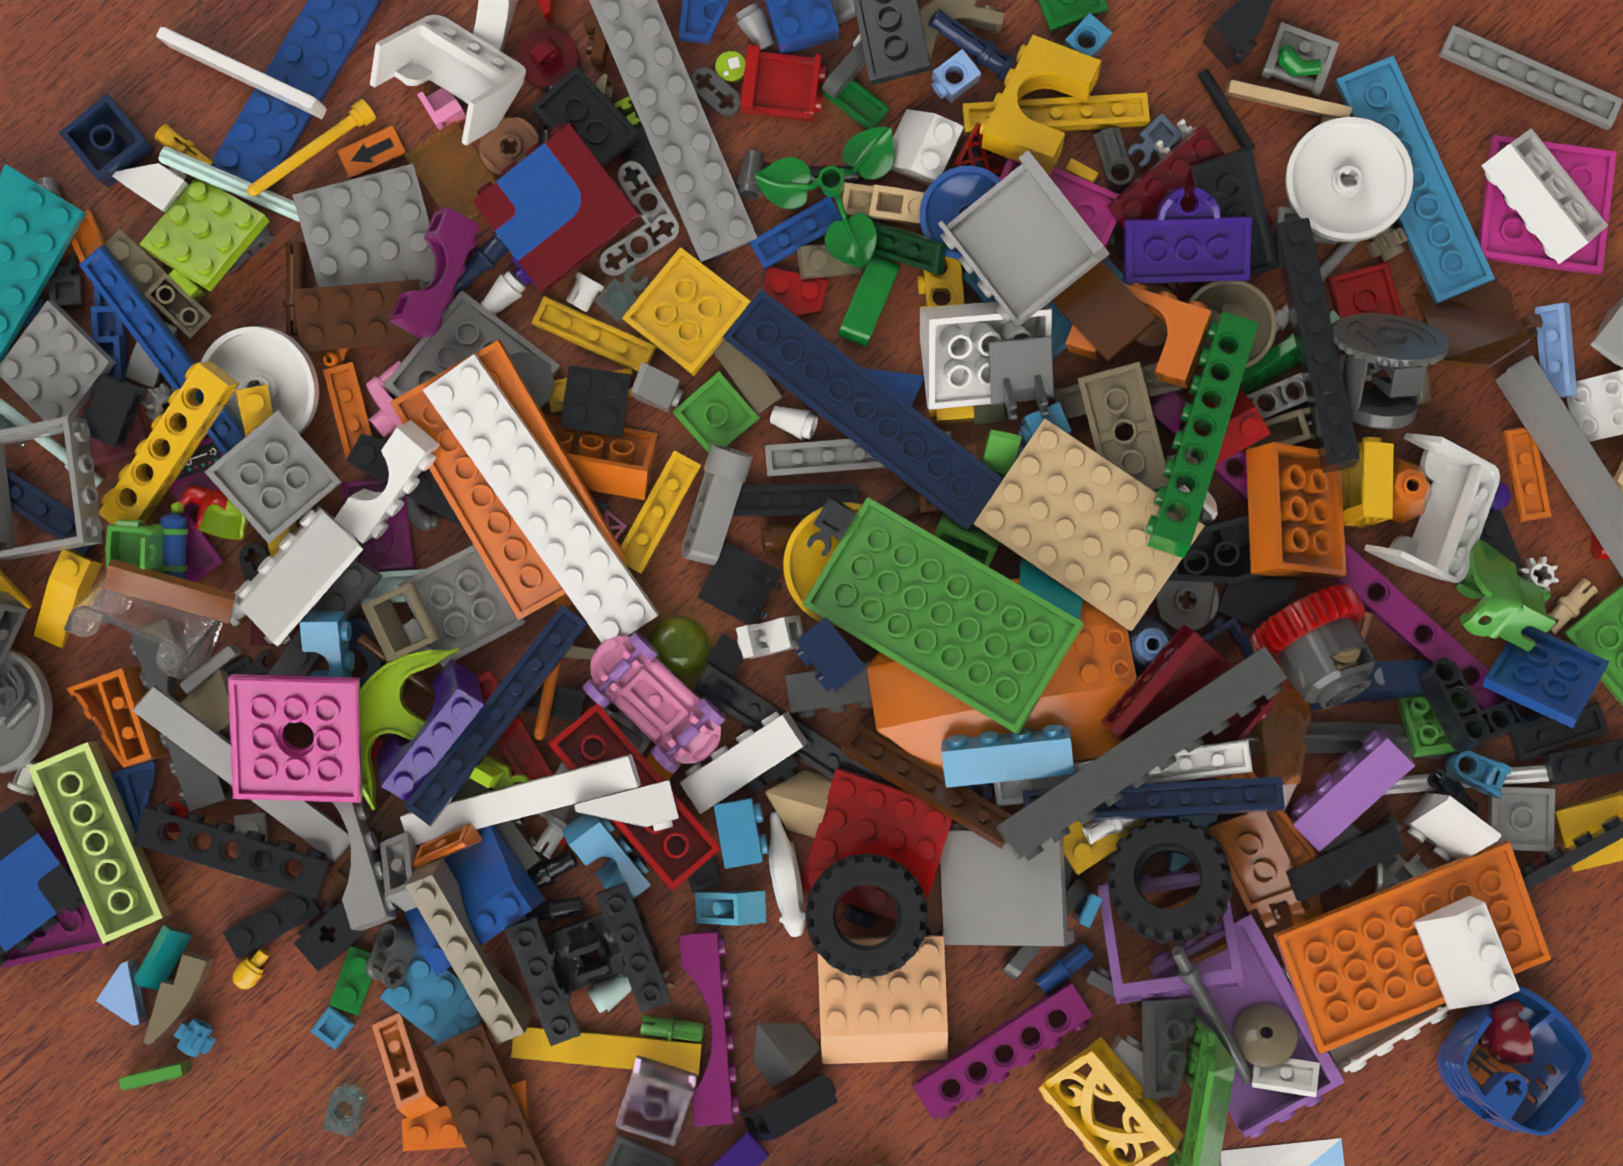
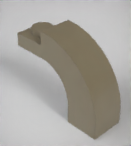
M934 0L920 10L930 62L934 46L942 35L928 26L931 16L938 8L965 27L1000 34L1005 13L999 12L998 8L990 5H982L981 8L975 7L976 0Z

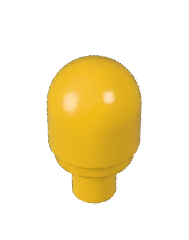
M259 948L253 957L247 956L246 959H243L233 973L234 984L240 989L252 988L263 975L265 970L263 964L270 956L269 953Z

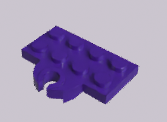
M1194 186L1192 193L1196 199L1195 206L1191 210L1183 211L1180 202L1185 195L1184 188H1175L1165 195L1158 205L1156 218L1124 219L1123 282L1125 284L1250 280L1252 217H1220L1219 205L1214 197Z

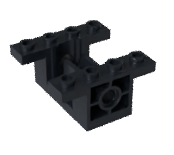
M627 882L596 892V898L602 912L543 934L536 915L505 927L506 934L550 1046L581 1035V1029L570 1004L572 991L621 973L624 977L628 978L641 1013L671 1002L669 991L660 970V953L639 898L633 900ZM596 949L599 952L594 958H588L583 955Z

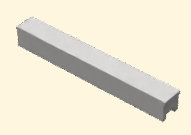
M1531 355L1509 367L1495 381L1623 578V493L1539 364Z

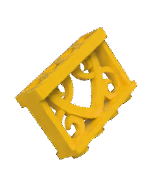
M1102 1037L1095 1040L1088 1048L1062 1066L1047 1074L1038 1087L1044 1100L1055 1108L1065 1125L1076 1133L1086 1150L1092 1153L1103 1166H1150L1165 1155L1167 1157L1175 1152L1184 1136L1154 1099L1144 1097L1141 1083ZM1086 1063L1092 1068L1088 1077L1075 1070ZM1064 1079H1073L1081 1083L1084 1087L1082 1088L1081 1086L1076 1084L1069 1085L1068 1088L1073 1090L1075 1093V1096H1072L1071 1093L1066 1089V1087L1061 1083V1081ZM1104 1083H1105V1084L1107 1085V1087L1112 1091L1111 1093L1104 1091V1089H1105ZM1094 1094L1103 1100L1111 1102L1120 1101L1126 1108L1122 1117L1124 1129L1111 1127L1095 1120ZM1131 1116H1133L1134 1119L1139 1123V1124H1137V1123L1134 1122L1133 1126H1134L1135 1129H1133V1127H1132V1125H1131V1121H1130V1117H1131ZM1154 1141L1156 1146L1144 1153L1141 1143ZM1129 1143H1132L1136 1151V1158L1132 1161H1127L1117 1148H1121L1126 1156L1129 1151Z

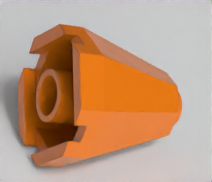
M1398 457L1393 459V519L1388 520L1396 525H1400L1423 514L1432 492V487L1422 467Z

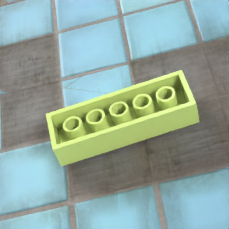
M86 742L28 767L102 943L104 944L170 915V911L142 846L133 844L136 831L98 742Z

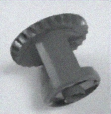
M1363 313L1339 319L1333 326V341L1340 350H1345L1346 352L1342 376L1352 422L1375 429H1398L1413 423L1416 419L1426 366L1428 364L1434 365L1447 355L1449 348L1447 337L1438 329L1426 323L1398 315ZM1368 363L1381 365L1390 377L1379 378L1376 375H1372L1371 380V373L1367 371ZM1371 380L1378 387H1372L1371 390H1363L1365 381Z

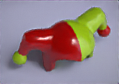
M190 485L186 488L178 502L171 505V511L180 515L184 512L186 505L190 502L195 503L199 508L195 528L200 532L231 540H241L244 537L248 520L220 489L212 490L200 485Z

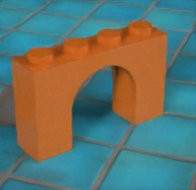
M1138 283L1130 284V286L1124 284L1167 327L1166 343L1155 370L1157 380L1187 389L1203 348L1208 329L1213 320L1211 310H1208V306L1201 302L1190 301L1188 304L1179 301L1177 296L1168 292H1160V294L1149 292L1147 287ZM1072 325L1065 343L1068 351L1098 361L1100 353Z

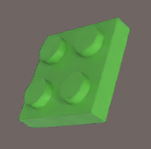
M719 371L672 411L675 417L707 453H709L711 444L729 447L760 419Z

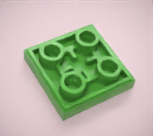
M1425 694L1399 698L1396 703L1413 757L1462 752L1453 748L1449 743Z

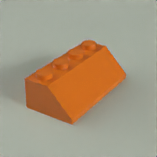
M543 413L587 490L645 500L651 479L658 433L624 427L623 437L561 428V416Z

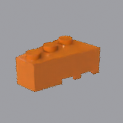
M139 667L121 668L66 688L70 695L75 696L85 710L83 713L88 720H92L102 733L101 738L123 768L137 766L168 755L166 748L161 742L159 731L132 711L134 706L147 693L140 679Z

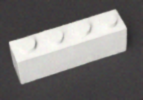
M777 711L761 721L764 726L755 733L750 728L735 738L739 744L730 750L725 745L710 755L713 760L704 767L699 762L685 771L687 778L681 781L680 784L699 814H702L808 744V741L789 712L781 716Z

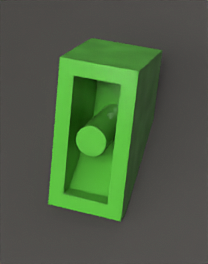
M991 429L986 437L981 462L1004 479L1016 461L1022 436Z

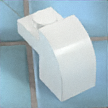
M800 615L782 617L765 623L736 628L739 649L742 651L743 659L759 658L799 648L796 645V640L804 634Z

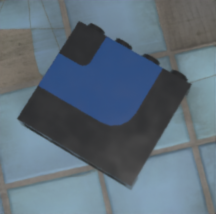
M27 801L16 802L0 814V967L10 960L7 955L15 949L20 952L36 941L33 936L43 930L46 933L61 922L59 917L66 911L73 913L86 904L76 881L28 817L34 811Z

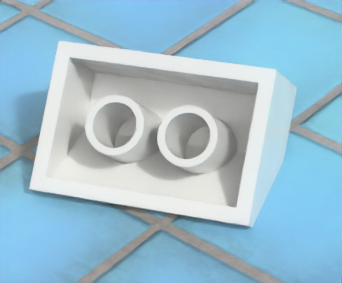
M1468 896L1413 921L1447 1008L1455 1009L1491 1004L1520 991L1485 902Z

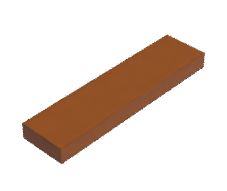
M111 559L108 564L105 589L230 623L236 593L154 570L140 569V566Z

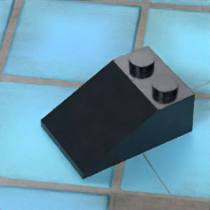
M1239 0L1212 23L1202 42L1226 68L1234 62L1240 65L1251 55V51L1258 44L1255 39L1262 30L1273 0Z

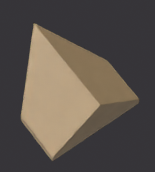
M803 770L765 792L786 830L815 838L819 823H822L826 810L827 796L832 779Z

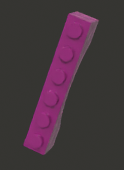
M719 930L683 932L679 935L682 968L690 975L703 994L712 1024V1050L709 1063L702 1079L692 1094L695 1127L733 1124L734 1114H739L738 1095H732L731 1083L737 1082L736 1064L729 1062V1051H734L733 1031L727 1032L726 1019H731L730 1000H724L723 988L729 987L728 969H722L721 956H726L725 937H719Z

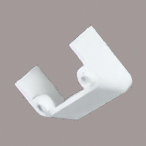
M429 15L376 43L370 85L375 88L393 77L398 78L408 86H417L430 80L469 104L462 143L467 146L498 127L524 84L526 69L519 62L448 18L440 15Z
M1406 433L1404 436L1405 440L1424 449L1420 466L1427 479L1432 481V492L1425 512L1420 515L1412 538L1401 535L1392 541L1390 548L1366 544L1364 550L1398 567L1443 581L1459 583L1468 573L1471 547L1480 539L1499 485V470L1492 463L1444 437Z

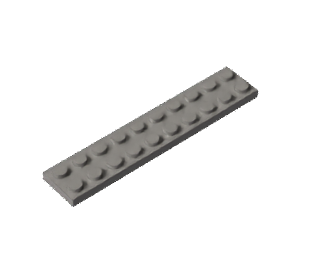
M589 0L700 262L708 261L757 239V235L657 0Z

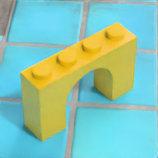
M1032 35L1028 45L1023 44L1019 50L1016 68H1010L1004 82L1006 88L1003 93H997L992 104V110L994 111L991 117L986 116L981 124L979 134L983 135L982 148L1019 163L1022 162L1018 158L1029 150L1044 171L1051 175L1063 151L1065 133L1031 120L1021 111L1018 103L1026 94L1039 89L1056 90L1087 102L1099 78L1102 60Z

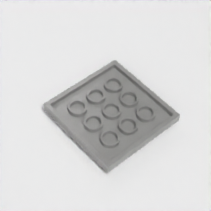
M414 164L292 195L318 287L420 279V288L423 290L431 282L435 271V259L430 246L424 239L430 219Z
M461 290L441 316L443 323L439 331L434 336L422 338L385 382L384 388L398 398L499 339L509 355L525 352L532 353L543 359L551 369L553 377L560 369V365Z

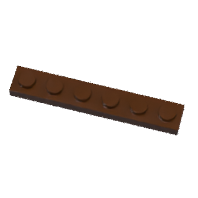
M859 723L842 744L841 752L997 847L1002 849L1006 842L996 828L1013 815L964 786L946 788L943 773Z

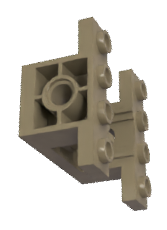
M1140 362L1077 378L1079 384L1054 390L1055 403H1060L1067 420L1087 415L1096 453L1156 493L1160 486H1166L1168 478L1163 476V472L1168 458L1174 459L1175 455L1166 457L1163 453L1150 398L1182 390V387L1157 380L1155 370L1158 363L1143 366ZM1123 424L1132 425L1134 430L1133 436L1127 441H1121L1118 435V428ZM1185 457L1188 462L1198 464L1194 457Z

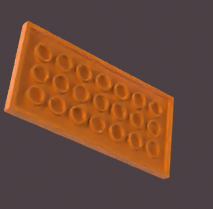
M499 339L474 353L479 356L621 560L625 562L627 558L501 340ZM464 359L392 400L390 403L402 424L412 420L440 444L433 454L436 456V459L429 467V470L516 618L520 620L565 595L566 592L423 392L429 385L466 360Z
M1504 840L1484 848L1471 857H1462L1274 934L1315 1050L1319 1054L1445 1003L1413 921L1465 897L1472 896L1485 902L1513 974L1551 960L1510 842Z

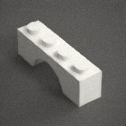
M412 420L397 427L381 450L389 470V479L383 492H373L362 489L348 498L334 520L362 544L373 537L375 539L381 537L389 526L386 523L388 518L395 516L403 507L404 502L402 498L406 493L410 494L419 484L420 479L417 478L421 471H426L435 461L436 456L433 454L440 444Z

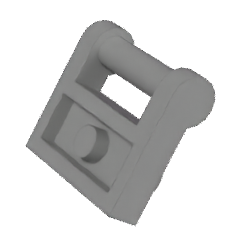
M1281 22L1260 76L1267 79L1274 77L1307 89L1311 95L1319 97L1339 43ZM1284 45H1291L1303 60L1320 59L1321 74L1316 75L1315 79L1308 76H1290L1282 67L1276 65L1279 49Z

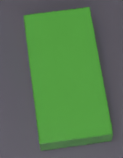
M189 1060L130 1073L118 1079L120 1089L124 1091L179 1078L188 1074L191 1068Z

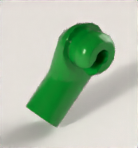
M1284 45L1279 49V65L1290 76L1300 77L1321 74L1320 59L1303 60L1291 45Z

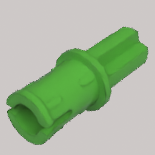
M643 1015L641 1035L668 1038V1041L681 1039L701 1042L704 1036V1024L675 1020V1016L667 1019Z

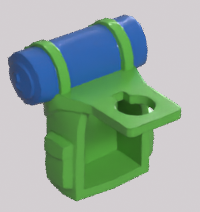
M170 513L161 517L160 524L145 525L143 520L121 519L117 520L115 524L108 525L105 546L106 570L110 560L115 559L140 566V569H150L186 579V571H188L186 549L187 534L189 532L187 517L178 515V513Z

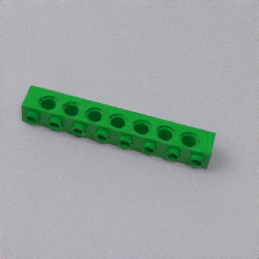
M1222 311L1218 322L1212 320L1206 339L1211 340L1209 349L1203 348L1198 366L1203 368L1200 376H1194L1189 393L1194 394L1192 403L1186 402L1180 420L1184 421L1185 425L1183 431L1177 430L1171 448L1177 451L1174 459L1168 458L1163 472V476L1168 478L1165 487L1160 486L1154 505L1159 506L1156 516L1150 515L1145 529V533L1150 535L1147 543L1149 547L1181 558L1186 556L1191 547L1258 329V322ZM1220 347H1227L1232 353H1226ZM1212 374H1218L1224 380H1217ZM1203 401L1213 403L1215 408L1207 407ZM1194 429L1204 430L1207 436L1197 434ZM1185 457H1194L1198 464L1188 462ZM1183 484L1188 487L1190 492H1182L1176 485ZM1167 513H1176L1181 518V521L1170 519Z

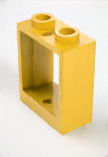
M1379 437L1362 438V442L1357 443L1360 460L1354 468L1341 470L1344 526L1365 528L1393 519L1394 444L1382 443V439Z

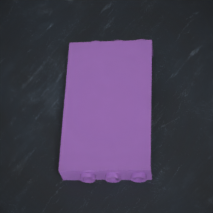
M1243 912L1234 917L1233 922L1244 978V987L1208 992L1232 1037L1238 1017L1247 1008L1257 1004H1271L1281 1008L1292 1018L1297 1029V1045L1290 1058L1320 1063L1316 1097L1252 1087V1082L1248 1084L1243 1083L1235 1069L1228 1112L1239 1132L1245 1138L1248 1136L1255 1138L1268 1130L1267 1126L1277 1120L1278 1122H1284L1295 1115L1294 1110L1301 1106L1310 1107L1317 1104L1323 1099L1321 1095L1343 1084L1345 1081L1328 1051L1319 1054L1315 1050L1292 986L1252 915L1248 912ZM1223 920L1212 930L1207 929L1209 934L1201 940L1191 938L1185 941L1184 944H1180L1187 956L1224 937ZM1228 949L1197 963L1196 965L1200 973L1231 969ZM1169 950L1152 958L1154 963L1148 965L1154 979L1180 976L1175 965L1176 961ZM1189 994V995L1174 996V997H1167V998L1192 997V996H1195V995H1194V994ZM1201 1006L1199 1009L1195 1008L1194 1015L1200 1016L1215 1033ZM1261 1029L1260 1034L1263 1038L1268 1039L1272 1037L1270 1029ZM1246 1061L1250 1070L1253 1073L1254 1065Z

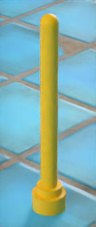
M363 99L354 103L351 106L352 110L348 112L349 116L249 185L247 188L248 194L252 197L259 195L356 125L358 127L362 125L367 126L375 121L376 116L372 109Z

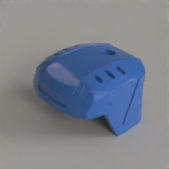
M1518 986L1520 991L1491 1004L1470 1006L1457 1021L1444 1043L1441 1044L1436 1063L1445 1086L1480 1119L1505 1130L1546 1136L1558 1130L1585 1103L1581 1080L1589 1067L1592 1055L1578 1030L1560 1011L1534 992ZM1517 999L1524 1010L1523 1012H1517L1519 1018L1527 1021L1530 1029L1534 1056L1530 1057L1533 1062L1522 1065H1510L1521 1075L1498 1071L1479 1087V1082L1471 1077L1468 1071L1467 1061L1470 1053L1488 1025L1492 1022L1491 1006L1502 1001ZM1546 1065H1549L1554 1070L1553 1075L1546 1069ZM1523 1076L1529 1080L1528 1084L1526 1080L1523 1078ZM1535 1078H1538L1546 1086L1545 1090L1535 1082ZM1527 1092L1535 1099V1103H1532L1526 1097Z

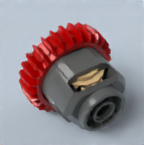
M1339 584L1335 587L1330 586L1326 590L1321 589L1317 593H1311L1303 599L1300 598L1299 601L1289 604L1283 610H1279V613L1270 616L1269 620L1261 623V627L1256 628L1255 633L1251 636L1250 644L1254 653L1265 646L1277 664L1282 666L1294 689L1299 691L1303 700L1312 704L1319 703L1322 709L1332 708L1352 699L1371 684L1368 676L1374 669L1376 659L1356 627L1359 621L1363 620L1366 611L1358 594L1349 585Z

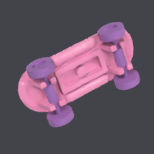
M635 632L631 637L616 636L607 639L599 645L591 660V676L593 680L589 679L582 686L585 692L601 707L606 708L612 702L656 744L650 752L670 773H674L680 767L678 762L697 763L709 757L718 747L721 738L720 725L726 720L724 714L707 698L703 697L700 700L656 657L659 654L657 650L638 632Z

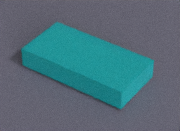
M163 925L133 981L138 986L159 990L161 982L167 980L171 975L192 935L185 930Z

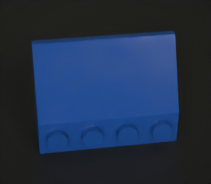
M494 825L484 827L478 831L483 839L481 842L444 858L459 885L468 920L480 946L503 931L507 925L513 924L545 901V898ZM416 907L406 911L405 914L418 949L436 976L451 967V964L419 909Z

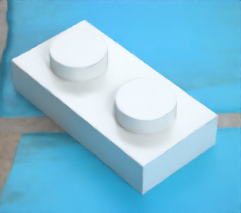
M1289 1058L1281 1065L1264 1068L1254 1065L1252 1087L1316 1097L1320 1063Z

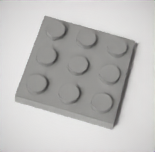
M47 300L1 362L0 377L46 421L66 416L75 417L91 397L94 382L102 374L107 375L116 362L55 301Z
M279 410L205 471L208 477L268 543L273 541L341 483V480Z
M474 545L397 584L398 587L414 581L440 639L429 644L431 649L459 648L460 652L454 653L440 662L441 667L446 666L450 659L455 661L526 623L523 618L520 620L516 618ZM405 592L402 593L417 623L419 624Z

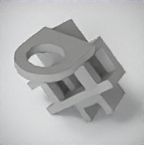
M1397 854L1375 865V893L1433 869L1430 868L1428 870L1419 861L1421 857L1418 854L1408 863Z

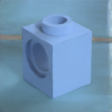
M961 49L933 71V83H931V86L941 99L946 97L949 103H951L979 82L981 72L965 51ZM954 72L961 76L962 81L952 84L947 81L945 76Z

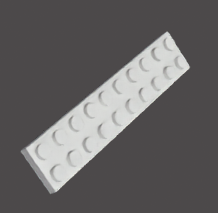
M473 354L423 390L601 643L616 636H629L659 615L655 606L477 354Z

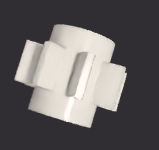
M1540 557L1537 564L1533 558L1526 559L1527 567L1517 569V572L1522 574V578L1549 592L1550 588L1548 585L1559 582L1554 577V571L1558 567L1557 565L1550 566L1546 564L1547 557ZM1538 570V575L1542 576L1541 581H1538V577L1533 575L1534 571Z

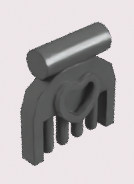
M11 664L9 666L11 671H7L6 675L13 684V687L6 677H1L5 687H2L0 683V718H6L4 720L5 726L9 729H14L37 703L29 696V683L19 666Z

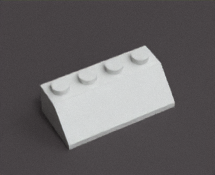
M1532 128L1482 165L1487 179L1493 185L1498 186L1505 195L1504 198L1508 206L1520 214L1524 219V225L1527 230L1538 237L1543 244L1545 253L1550 258L1555 259L1558 264L1589 243L1608 226Z

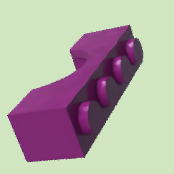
M450 207L434 212L424 236L435 259L433 278L428 286L421 291L412 290L400 293L388 320L389 322L418 338L434 336L439 331L443 323L441 316L444 309L451 303L455 291L453 288L455 283L465 271V259L468 252L476 245L478 239L476 233L480 226L479 224Z

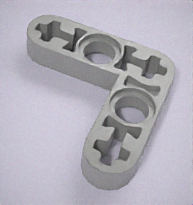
M634 161L626 162L620 167L618 181L632 204L636 205L643 214L641 218L645 225L602 253L600 267L605 274L610 276H617L673 241L679 233V224L645 169ZM630 168L632 171L637 169L640 172L637 176L638 182L641 186L644 182H647L649 188L640 190L634 197L630 191L636 190V187L632 181H624L623 178L626 176L625 169ZM650 193L656 197L657 206L654 210L645 211L641 208L639 200L643 194ZM663 220L666 224L671 222L674 226L670 230L672 235L670 237H667L665 234L658 236L656 240L660 244L654 246L652 238L644 230L650 227L651 232L654 233L660 228L659 221ZM641 236L647 240L648 249L645 253L636 254L631 250L630 243L634 237ZM625 244L627 253L634 261L628 263L627 258H624L619 262V270L615 271L613 267L607 269L605 263H607L608 258L606 256L610 253L614 257L618 256L623 252L618 247Z

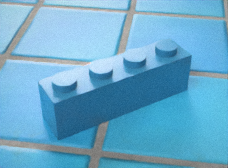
M1053 724L1044 727L1042 730L1031 731L1028 728H1022L1018 735L1014 732L998 734L995 731H988L976 737L966 738L965 735H953L948 737L947 740H942L941 755L946 788L1075 774L1070 727Z

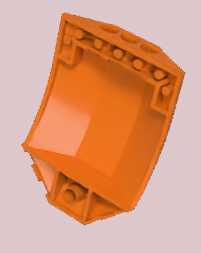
M1020 578L1013 579L1012 581L1019 585ZM1083 598L1080 621L1084 622L1085 625L1023 728H1028L1031 731L1042 730L1044 727L1053 724L1070 727L1074 761L1099 758L1123 742L1121 738H1118L1100 721L1137 679L1127 628ZM878 652L867 667L876 731L885 738L888 737L903 748L904 751L943 774L942 740H947L948 737L953 735H965L967 738L976 737L988 731H995L998 734L1012 732L881 652Z

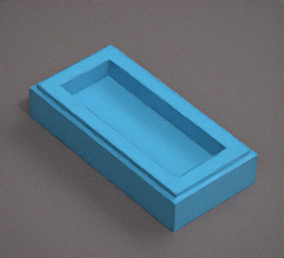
M1087 891L1078 903L1073 913V919L1090 928L1103 899Z

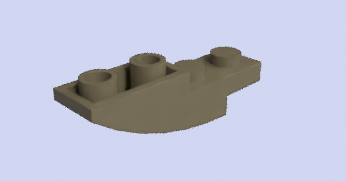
M119 229L104 244L144 296L190 339L213 317L197 300L190 297L169 276V273L124 231Z

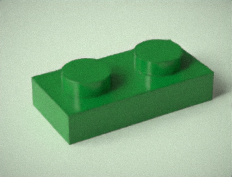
M350 945L329 1003L330 1006L357 1016L361 1014L373 981L365 971L366 962L372 951L356 945Z

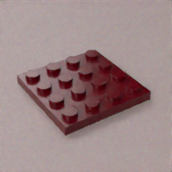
M1199 126L1106 207L1124 230V219L1156 218L1158 205L1164 196L1175 188L1183 187L1185 195L1181 199L1180 206L1183 211L1191 210L1195 206L1196 199L1192 193L1193 186L1195 187L1190 165L1225 153L1207 128ZM1267 213L1269 225L1271 226L1274 222ZM1205 282L1163 284L1173 292V295L1178 297L1179 301L1183 302Z

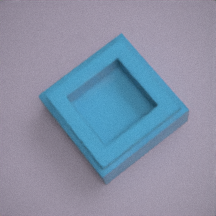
M329 1006L310 1032L336 1050L356 1023L337 1008Z

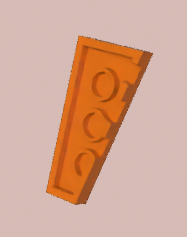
M523 1079L511 1084L530 1126L527 1079ZM441 1105L411 1120L407 1117L402 1119L403 1151L467 1148L447 1105Z

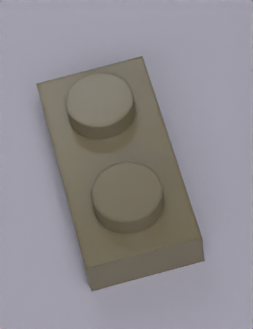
M826 244L800 246L796 249L801 280L858 275L863 272L862 268L854 267L834 258L829 253Z

